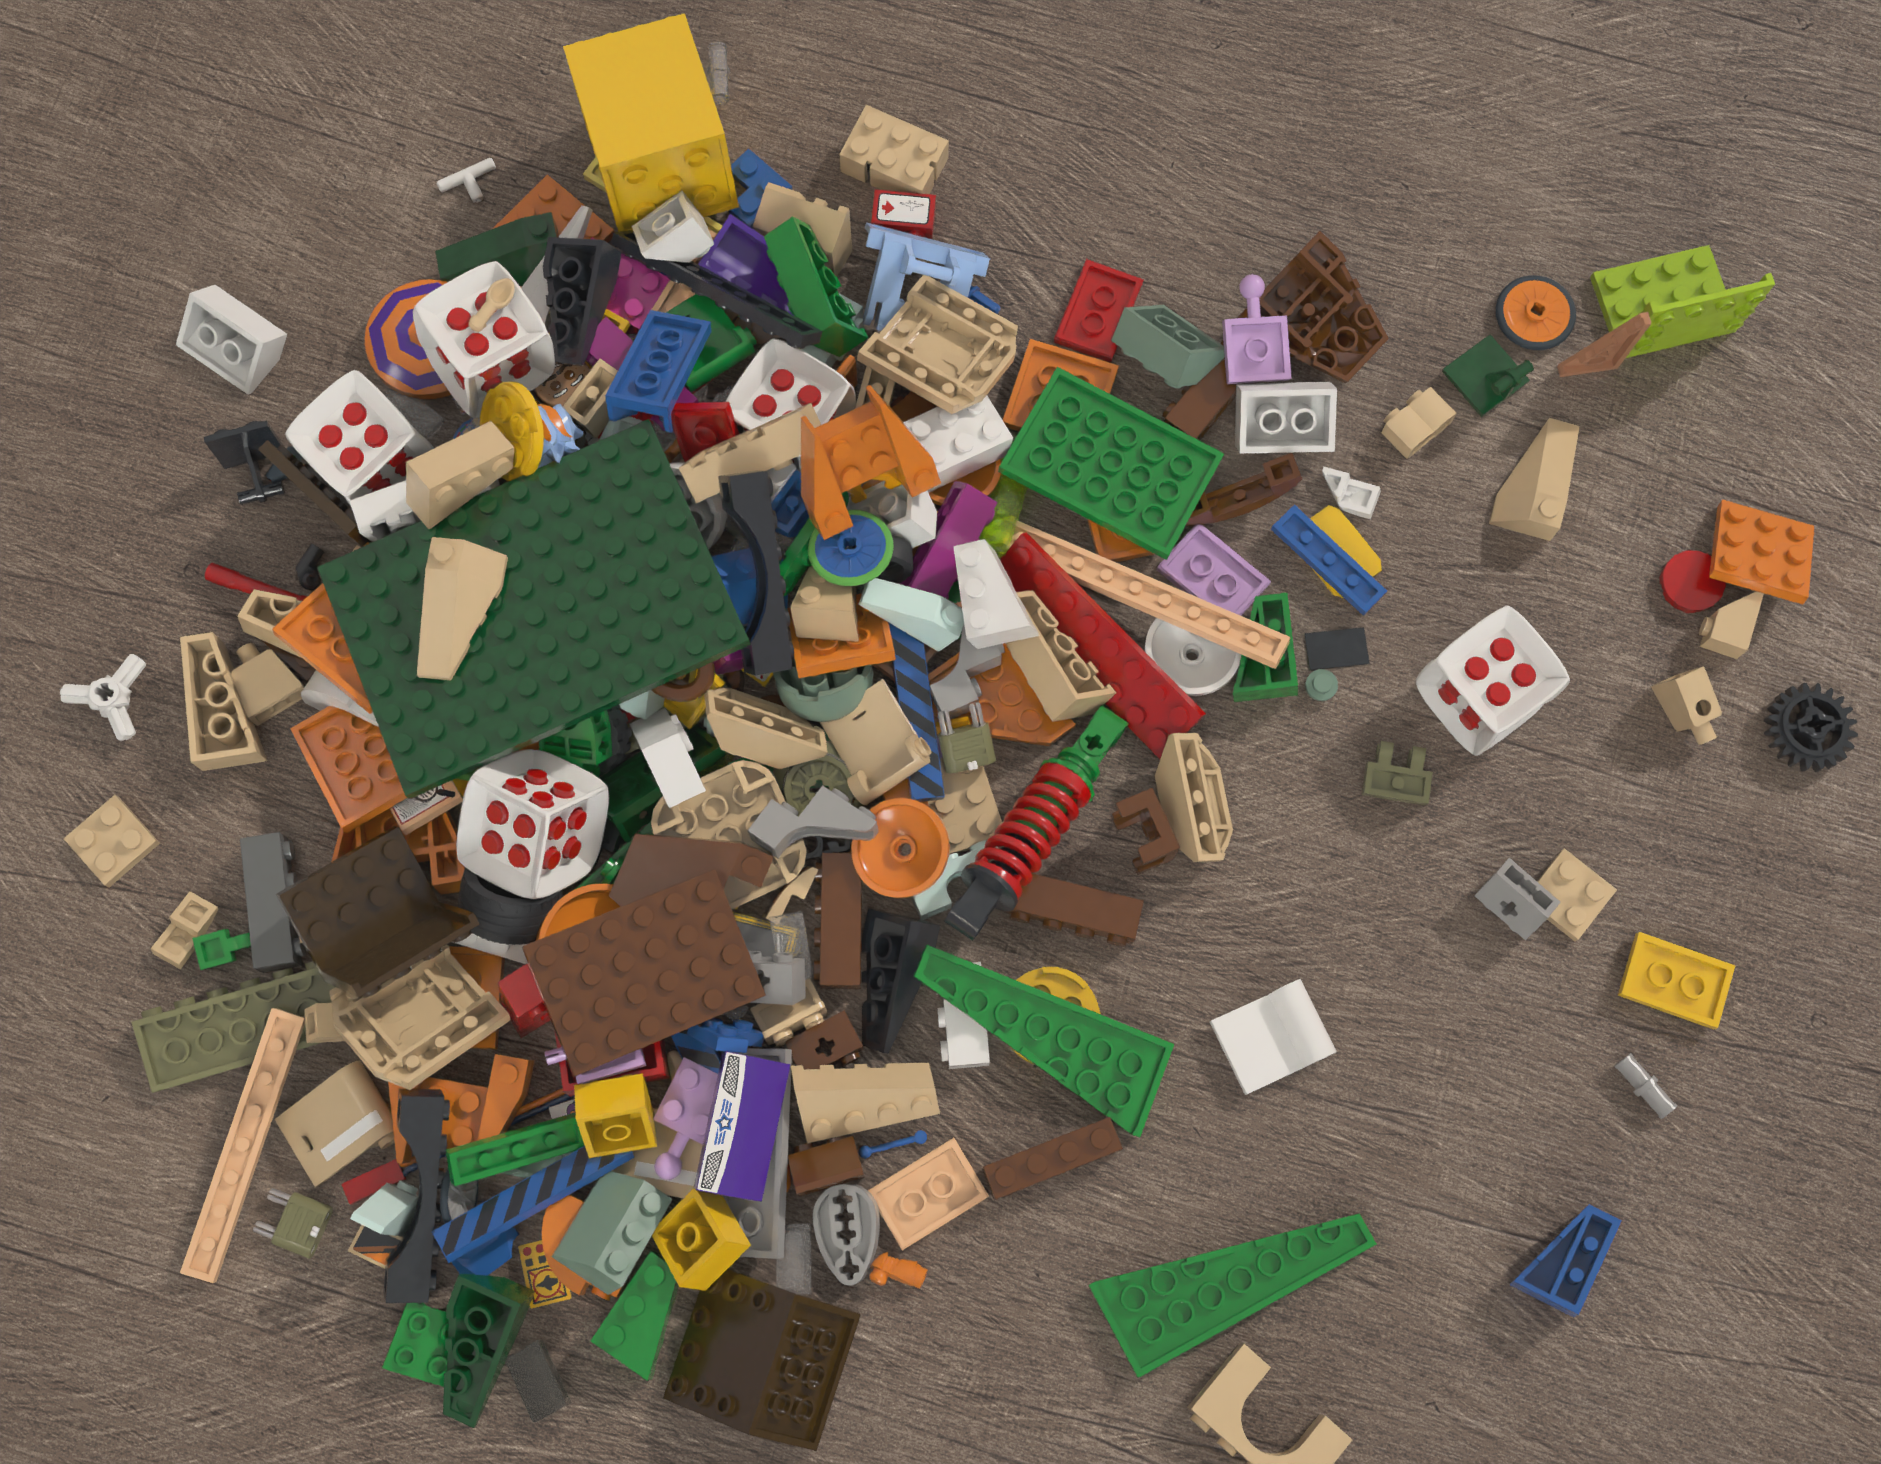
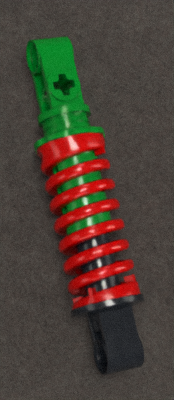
M1101 705L1073 747L1063 748L1058 754V759L1050 758L1042 762L1040 770L1032 779V784L1024 789L1022 797L1018 798L1014 803L1013 810H1010L1004 816L1003 823L996 827L994 835L990 836L985 842L984 849H981L976 854L975 862L966 865L962 870L961 877L968 890L954 904L944 920L945 923L973 941L994 909L1011 911L1015 908L1018 899L1022 895L1021 886H1027L1031 883L1032 873H1036L1041 869V860L1047 859L1051 855V847L1059 844L1061 840L1060 834H1064L1070 829V821L1077 819L1079 808L1085 807L1094 798L1095 793L1092 783L1100 775L1098 765L1126 730L1129 724L1127 721Z

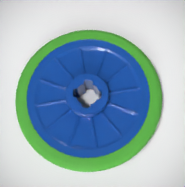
M848 510L853 526L826 540L822 538L815 528L809 540L808 555L814 570L823 579L840 586H857L875 579L886 569L892 558L894 545L889 528L880 518L866 511ZM856 545L855 549H845L847 546Z

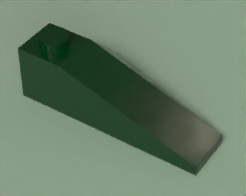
M552 212L520 218L436 250L435 254L440 279L449 282L475 267L496 261L511 274L519 286H523L545 256L548 237H559Z
M462 1273L458 1275L446 1311V1318L449 1319L448 1337L445 1339V1350H448L447 1371L444 1373V1415L472 1428L476 1427L524 1322L535 1293L534 1290L505 1277Z

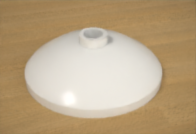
M1158 618L1150 626L1145 642V652L1188 696H1202L1224 687L1237 672L1242 655ZM1192 652L1198 658L1196 660H1189L1186 654Z

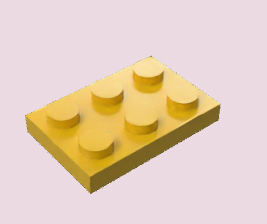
M1638 932L1634 937L1618 996L1714 1030L1718 1028L1735 965Z

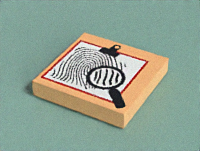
M453 780L412 799L406 798L392 806L390 810L402 832L407 835L463 802V798Z

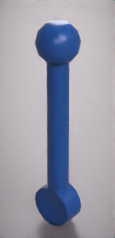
M919 1130L914 1136L872 1147L863 1145L859 1148L858 1154L861 1158L867 1159L872 1153L914 1142L923 1144L927 1140V1134Z

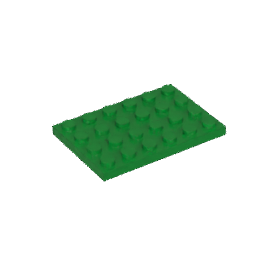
M1057 367L1001 462L998 472L1167 560L1221 462L1224 453Z

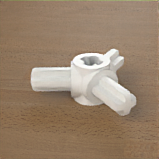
M130 654L112 677L107 675L105 678L93 681L90 685H63L60 690L61 701L71 704H88L92 710H99L102 717H108L115 736L119 741L131 739L136 734V731L127 712L130 708V694L132 693L128 688L145 668L146 663L138 656Z

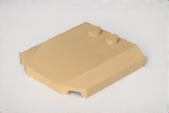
M923 275L908 292L907 301L879 334L874 332L858 351L857 360L953 414L981 402L1012 364L1016 354L1018 326L930 276Z
M448 945L441 948L442 952L435 958L427 961L422 959L412 965V971L398 979H393L392 977L382 983L381 990L366 998L361 996L358 998L337 987L329 991L336 1031L375 1077L411 1090L510 1021L509 1013L489 991L487 993L484 992L451 955Z

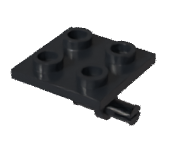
M267 420L252 421L243 427L231 430H218L214 434L204 437L205 444L224 469L248 463L255 488L237 492L240 505L257 500L262 503L266 502L269 497L285 494L282 481L263 486L258 460L267 457L258 449L267 440L276 448L282 444Z

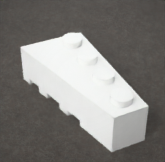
M498 479L477 495L500 486ZM406 480L350 500L360 534L372 542L421 521L406 503Z

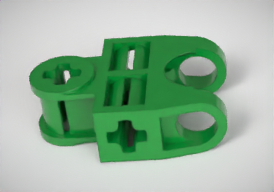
M607 710L540 740L539 750L560 757L599 778V764L612 756L611 726Z

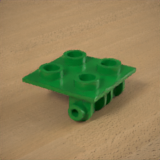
M406 1303L382 1369L444 1387V1373L447 1371L448 1350H445V1339L448 1337L449 1319L446 1318V1312L429 1307L425 1303Z

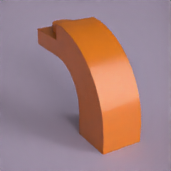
M568 1195L546 1208L542 1223V1245L546 1260L558 1280L572 1292L584 1295L589 1284H592L551 1257L584 1203L583 1200ZM624 1283L623 1287L609 1295L592 1285L591 1293L610 1301L611 1296L620 1297L627 1284Z

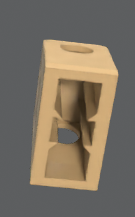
M248 643L237 650L236 653L243 664L235 668L231 672V676L245 714L254 724L258 726L302 700L301 692L305 685L272 649H267L260 654L254 643Z
M1704 666L1676 674L1651 686L1677 732L1691 729L1698 745L1717 738L1710 720L1721 716L1722 711Z

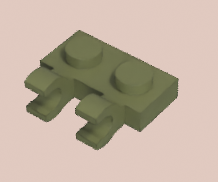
M1380 741V744H1377L1376 763L1369 761L1366 763L1362 795L1428 805L1433 772L1423 770L1426 748L1413 746L1412 749H1409L1408 768L1391 765L1394 743Z

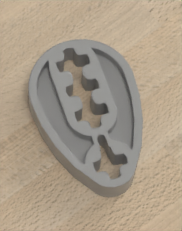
M844 1183L828 1188L819 1196L813 1209V1225L820 1252L829 1269L842 1284L854 1285L865 1278L874 1260L879 1239L880 1217L877 1202L868 1190L856 1184ZM842 1190H845L846 1195H852L853 1198L852 1202L847 1204L848 1213L854 1214V1219L849 1221L848 1226L850 1230H855L856 1237L850 1239V1244L847 1243L846 1238L840 1237V1231L845 1230L846 1226L845 1221L838 1219V1214L844 1212V1206L842 1203H837L836 1199L842 1195ZM849 1251L852 1264L859 1266V1271L854 1273L853 1278H850L848 1272L843 1271V1266L849 1263Z

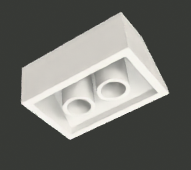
M212 285L189 294L176 345L246 394H251L280 360L287 333L218 286Z
M885 481L864 490L867 495L866 500L855 504L851 501V496L849 497L847 510H862L874 514L887 525L891 535L905 539L912 548L935 539L937 511L928 491L911 497L903 485L890 490L884 487Z

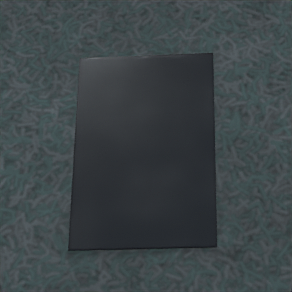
M1364 627L1304 633L1310 670L1370 664Z

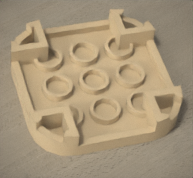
M742 760L701 777L705 792L671 808L668 807L664 797H661L653 809L651 825L654 835L741 841L768 852L751 840L748 829L771 799L780 805L786 801L769 769L757 762ZM803 838L788 846L779 858L774 856L761 888L729 875L723 890L731 910L784 886L798 877L804 867L806 858Z

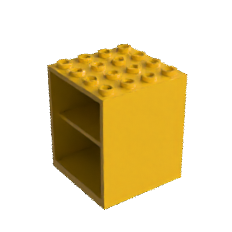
M685 13L563 46L593 151L598 159V167L618 232L633 230V225L681 191L685 193L703 217L739 208L725 133Z

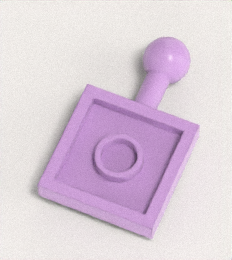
M1247 275L1240 282L1239 289L1242 296L1247 299L1248 318L1224 319L1222 321L1227 384L1288 381L1291 379L1287 316L1261 317L1259 297L1264 293L1265 284L1258 275Z
M685 1057L653 1120L677 1131L668 1152L659 1155L655 1161V1172L664 1180L674 1179L680 1174L682 1169L680 1157L689 1138L703 1145L718 1076L717 1073Z

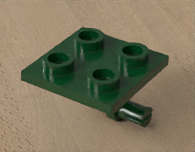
M1488 335L1444 367L1442 372L1476 412L1483 417L1528 384L1530 379L1526 375L1532 372L1534 367L1529 360H1524L1523 363L1517 366L1491 335Z

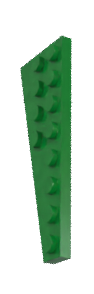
M925 945L913 977L1107 1118L1110 1117L1111 1121L1129 1134L1140 1138L1173 1050V1043L932 946Z
M1359 1213L1095 1281L1089 1284L1088 1287L1136 1377L1139 1378L1368 1250L1377 1243Z

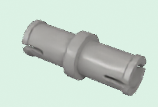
M1631 1053L1614 1066L1635 1088L1633 1091L1637 1097L1641 1095L1659 1115L1660 1119L1667 1116L1678 1106L1656 1083L1658 1079L1655 1075L1650 1076Z

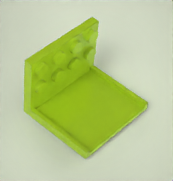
M1710 245L1596 271L1590 277L1609 332L1640 313H1649L1651 325L1626 358L1734 333L1744 325L1743 322L1749 315L1755 312V308L1761 301L1766 299V295L1775 285L1772 273H1768L1757 283L1726 290Z

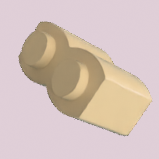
M1432 387L1424 392L1417 390L1406 401L1408 406L1401 411L1398 408L1394 409L1384 419L1386 424L1381 433L1406 459L1413 456L1431 439L1449 426L1457 414Z

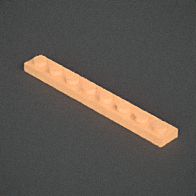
M277 1008L271 1009L180 1271L181 1274L210 1283L217 1282L305 1026V1017Z

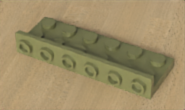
M312 961L305 963V971L293 973L292 968L272 973L274 980L261 983L258 977L239 983L241 989L228 993L227 987L207 992L208 999L195 1002L193 996L173 1002L175 1009L163 1012L161 1006L142 1011V1018L131 1023L151 1092L154 1093L252 1064L272 1008L305 1017L304 1010L315 1003H332L329 991L335 988V986L323 980ZM306 1025L296 1050L319 1044L307 1043Z

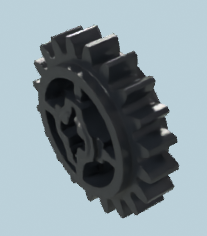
M1807 683L1801 684L1797 689L1791 686L1785 690V694L1780 693L1774 698L1776 703L1768 706L1767 710L1773 715L1764 718L1763 722L1772 725V727L1765 731L1764 735L1774 736L1775 740L1768 746L1769 748L1780 747L1781 750L1777 754V758L1780 759L1788 755L1789 767L1800 762L1802 772L1808 770L1811 765L1814 772L1824 769V766L1830 769L1837 765L1836 761L1841 762L1847 758L1845 752L1854 749L1855 746L1848 740L1857 737L1858 733L1850 730L1849 727L1858 722L1856 719L1847 718V714L1853 710L1852 707H1841L1845 699L1844 696L1835 700L1832 699L1833 688L1821 693V685L1819 683L1811 687V689H1809ZM1798 705L1800 711L1796 714L1795 722L1789 723L1790 712L1794 706ZM1832 732L1831 743L1826 750H1823L1821 743L1825 741L1827 733Z

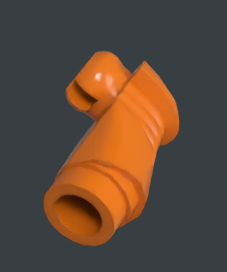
M888 1252L879 1255L870 1265L873 1271L870 1273L869 1278L873 1283L880 1286L885 1285L888 1277L920 1289L928 1269L917 1264L918 1261L895 1259L888 1256Z

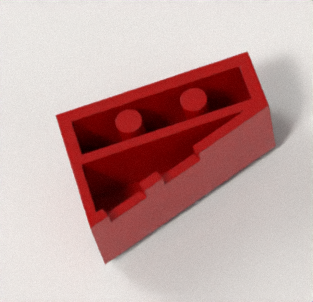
M527 963L498 982L501 994L500 999L502 1000L501 1005L509 1013L510 1021L521 1039L550 1021Z

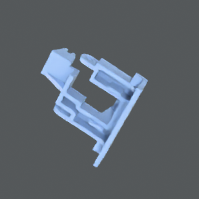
M866 222L865 229L868 232L865 246L878 249L879 254L864 311L863 324L870 326L874 317L876 302H879L874 327L876 330L882 331L904 305V300L900 299L905 274L911 275L912 272L941 279L940 283L968 298L973 275L985 277L990 258L983 252ZM915 258H919V259H923V260H927V261H931V262L943 264L944 267L938 266V265H934V264H931V263H927V262H923V261H919V260H915Z

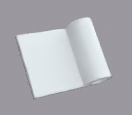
M1301 979L1210 1021L1245 1095L1337 1052Z

